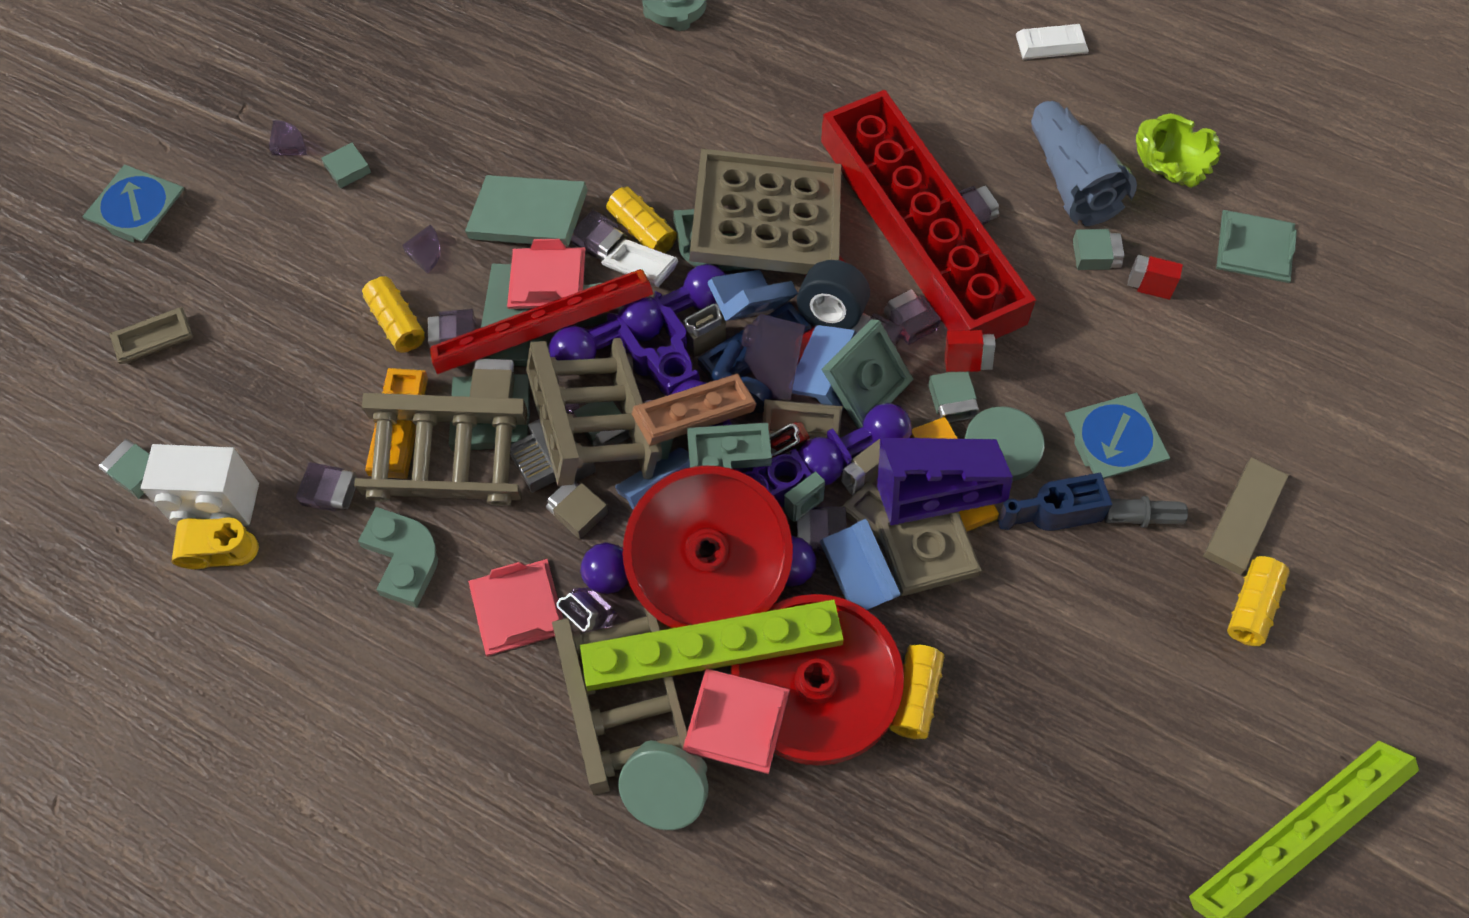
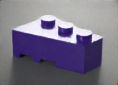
M880 438L877 488L890 525L998 504L1009 499L1013 476L997 439Z

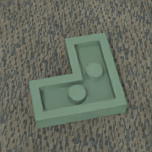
M768 423L687 428L690 467L709 465L733 469L771 466L772 464Z

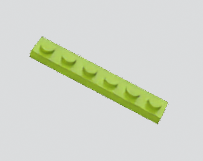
M835 600L582 644L580 649L587 691L703 671L705 669H714L841 646L844 639Z
M1377 741L1193 892L1189 898L1194 910L1206 918H1244L1414 776L1419 771L1416 757L1386 743Z

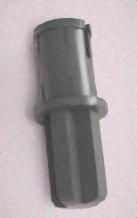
M1142 496L1141 499L1133 500L1110 498L1112 506L1104 519V522L1107 524L1132 523L1140 524L1141 528H1147L1149 523L1183 525L1187 522L1188 507L1183 502L1150 501L1148 496Z

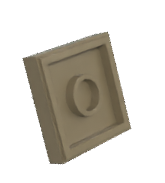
M959 512L896 525H890L888 516L877 518L876 527L901 596L980 576L982 570Z

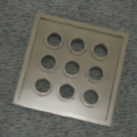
M701 148L689 261L807 274L818 262L839 260L841 164ZM736 180L739 181L740 184H730L726 181ZM762 184H772L776 188H766ZM797 188H807L810 192H802ZM734 205L739 209L729 210L723 206ZM770 209L774 211V213L766 214L761 212L760 210ZM796 213H806L810 217L802 218L797 216ZM732 231L735 232L737 235L726 236L723 235L721 232ZM759 235H769V236H771L773 239H772V240H763V239H760L758 236H759ZM805 239L809 244H799L794 240Z

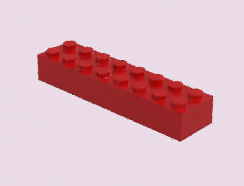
M884 89L823 114L821 143L836 164H841L842 174L948 331L982 330V334H994L995 339L1028 325L1036 302L1035 297L887 91Z

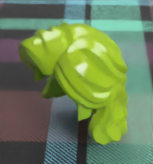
M1170 113L1159 116L1157 119H1149L1142 122L1136 134L1138 154L1145 168L1157 175H1163L1172 183L1192 188L1206 179L1205 174L1213 173L1212 166L1218 163L1221 154L1218 148L1219 138L1212 129L1202 128L1197 132H1193L1194 121Z

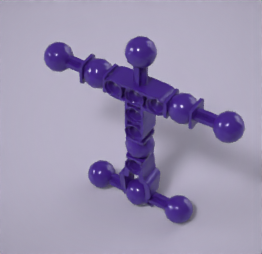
M709 264L696 266L688 272L684 286L664 296L655 291L653 297L648 296L623 305L619 308L617 314L607 313V322L589 330L575 325L564 327L553 334L549 345L550 357H555L556 360L595 359L597 350L612 344L614 338H621L625 352L630 353L632 356L633 368L636 373L641 376L649 375L665 396L706 384L700 381L698 371L692 369V362L687 353L686 329L676 314L692 306L695 309L702 310L712 304H717L707 282L713 277L723 276L726 273L718 266ZM663 326L671 339V346H662L656 351L653 348L643 349L638 342L653 339L660 333ZM673 373H680V374H682L681 376H678V377H671V376H669L670 374H673ZM891 403L879 404L867 413L863 420L862 428L842 438H839L834 429H830L827 431V438L821 436L810 438L799 447L798 451L792 449L790 454L773 457L771 466L733 468V470L740 471L758 481L775 497L782 508L784 507L785 494L815 471L825 480V486L831 485L839 478L843 469L852 463V458L859 455L878 439L910 438L912 424L908 413L899 405ZM729 420L712 426H725L732 424ZM786 475L792 477L794 480L785 483L777 480L776 478H778L779 476ZM792 536V565L785 587L789 588L803 585L811 578L816 569V556L812 546L803 538ZM605 542L594 545L585 553L581 562L580 573L582 580L592 591L609 595L619 592L627 585L628 579L623 562V547Z

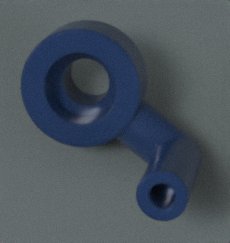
M730 340L712 371L714 381L734 375L730 371L743 350L742 344L738 341ZM741 377L756 402L754 411L748 414L764 412L765 399H772V392L766 385L756 379Z

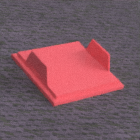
M534 239L531 248L513 249L507 308H536L582 291L584 286L586 248H566L560 239Z
M548 559L527 565L521 562L492 569L488 576L468 581L486 657L555 637L552 622L563 619V615L557 608L558 597Z
M705 669L683 750L692 755L769 774L790 689Z

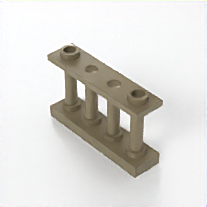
M621 338L613 339L609 358L556 360L555 357H550L546 341L530 342L526 370L557 485H574L577 468H581L583 463L635 459L639 461L644 479H652L656 462H660L662 457L661 443L649 446L632 416L633 407L643 404L632 373V356L630 353L625 352ZM610 373L614 386L564 388V385H558L557 377ZM619 401L623 414L573 417L571 413H566L565 406L566 404ZM629 430L633 444L582 447L580 443H575L573 436L574 433Z
M363 393L361 408L368 418L373 419V422L376 423L372 478H355L354 487L362 495H366L365 499L376 502L390 501L391 496L487 499V504L495 506L511 505V500L522 501V492L519 485L508 483L512 429H515L516 425L527 424V407L524 399ZM397 420L413 421V424L416 425L412 480L388 479L393 425L397 424ZM437 422H453V425L456 426L452 482L428 481L432 428L437 425ZM477 423L492 424L496 428L492 483L468 482L472 428L476 427Z
M645 608L646 617L586 633H581V630L572 631L569 618L552 622L588 782L593 795L611 791L608 777L615 776L616 770L623 769L629 757L641 747L640 745L611 754L610 750L601 751L598 736L606 734L605 729L671 712L677 736L658 740L657 742L673 745L683 749L689 729L685 727L672 676L662 678L667 695L601 713L600 709L591 710L588 695L596 694V691H587L584 670H582L579 656H581L580 645L666 630L667 625L657 620Z

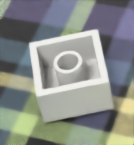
M152 444L140 489L165 515L169 522L175 526L182 519H220L227 517L239 520L243 526H250L259 482L234 447Z

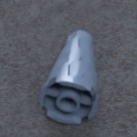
M1045 101L1035 108L1031 120L1032 129L1046 155V162L1056 180L1057 189L1065 204L1063 207L1071 220L1077 225L1078 220H1081L1084 226H1092L1105 222L1125 208L1121 200L1126 195L1132 200L1137 188L1136 178L1130 169L1120 162L1106 144H1101L1087 126L1081 125L1067 107L1064 109L1059 102Z

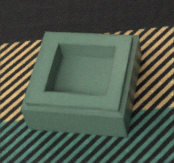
M353 143L321 158L325 168L339 188L371 173L369 165Z
M816 471L785 494L784 513L792 522L799 520L824 499L825 480Z

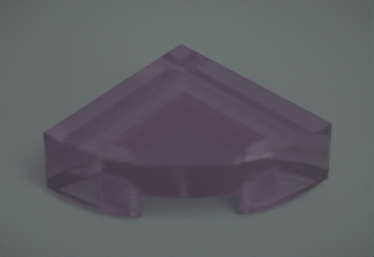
M273 120L269 142L271 154L307 155V147L300 131L290 123Z
M431 225L402 245L404 252L427 274L436 266L440 258V242L435 229Z

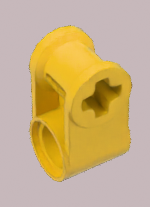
M235 518L182 519L176 525L171 562L175 566L185 569L242 566L255 558L259 550V544L256 537L246 531L243 524Z

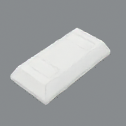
M1080 24L1022 29L1016 33L1023 60L1088 54L1089 52Z
M623 239L601 263L624 275L643 269L650 284L659 287L673 272L678 259Z

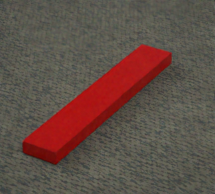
M643 269L633 271L433 345L430 348L432 364L437 375L653 295L651 284Z

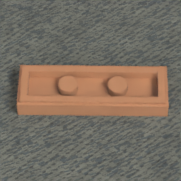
M734 374L633 407L632 416L649 446L687 434V428L709 427L751 413L755 409L756 402L740 376Z

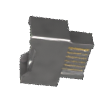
M540 419L528 424L531 435L511 444L510 453L532 493L556 481ZM583 463L581 468H577L575 481L577 482L595 473V464Z

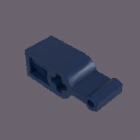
M1101 472L1048 482L1039 489L1036 498L1021 501L1009 499L1005 501L997 522L999 528L1009 530L1016 524L1033 521L1040 529L1055 531L1102 522L1109 512L1112 502Z

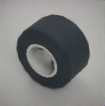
M841 260L818 262L808 271L796 298L798 310L803 318L813 327L822 325L851 330L859 323L870 297V287L863 273L851 264Z

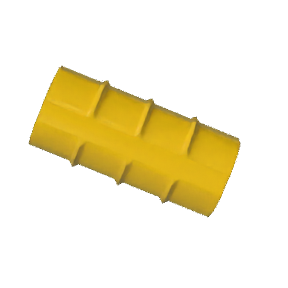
M628 186L619 188L610 196L606 209L616 218L619 224H622L628 230L630 235H633L643 246L662 253L669 251L677 239V233L667 224L665 219H662L655 213L653 207H649L643 201V198L638 196Z
M386 276L369 281L362 289L363 297L370 307V312L375 315L378 325L383 328L387 339L391 341L395 350L400 353H406L418 348L425 340V332L418 323L417 317L411 312L409 303H406L401 296L400 290L396 288L391 278Z
M1258 556L1252 560L1247 576L1243 577L1244 584L1241 592L1238 594L1235 609L1231 612L1232 617L1227 629L1231 638L1249 646L1265 644L1270 628L1274 625L1273 619L1276 610L1280 608L1279 602L1283 591L1286 590L1285 584L1290 573L1289 568L1284 563L1266 556Z
M909 645L907 647L903 664L904 688L902 699L895 719L890 726V730L900 736L911 739L928 738L931 720L934 718L933 711L935 701L938 698L937 691L939 681L942 678L941 671L944 662V654L938 649L926 645Z

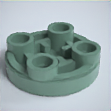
M992 407L980 412L968 425L964 439H997L1013 476L1012 483L1031 474L1038 466L1044 452V436L1038 424L1028 414L1011 407Z
M653 740L646 741L629 757L619 776L621 799L628 811L647 826L660 830L684 828L697 819L708 797L706 763L701 757L690 755L679 747L661 744Z

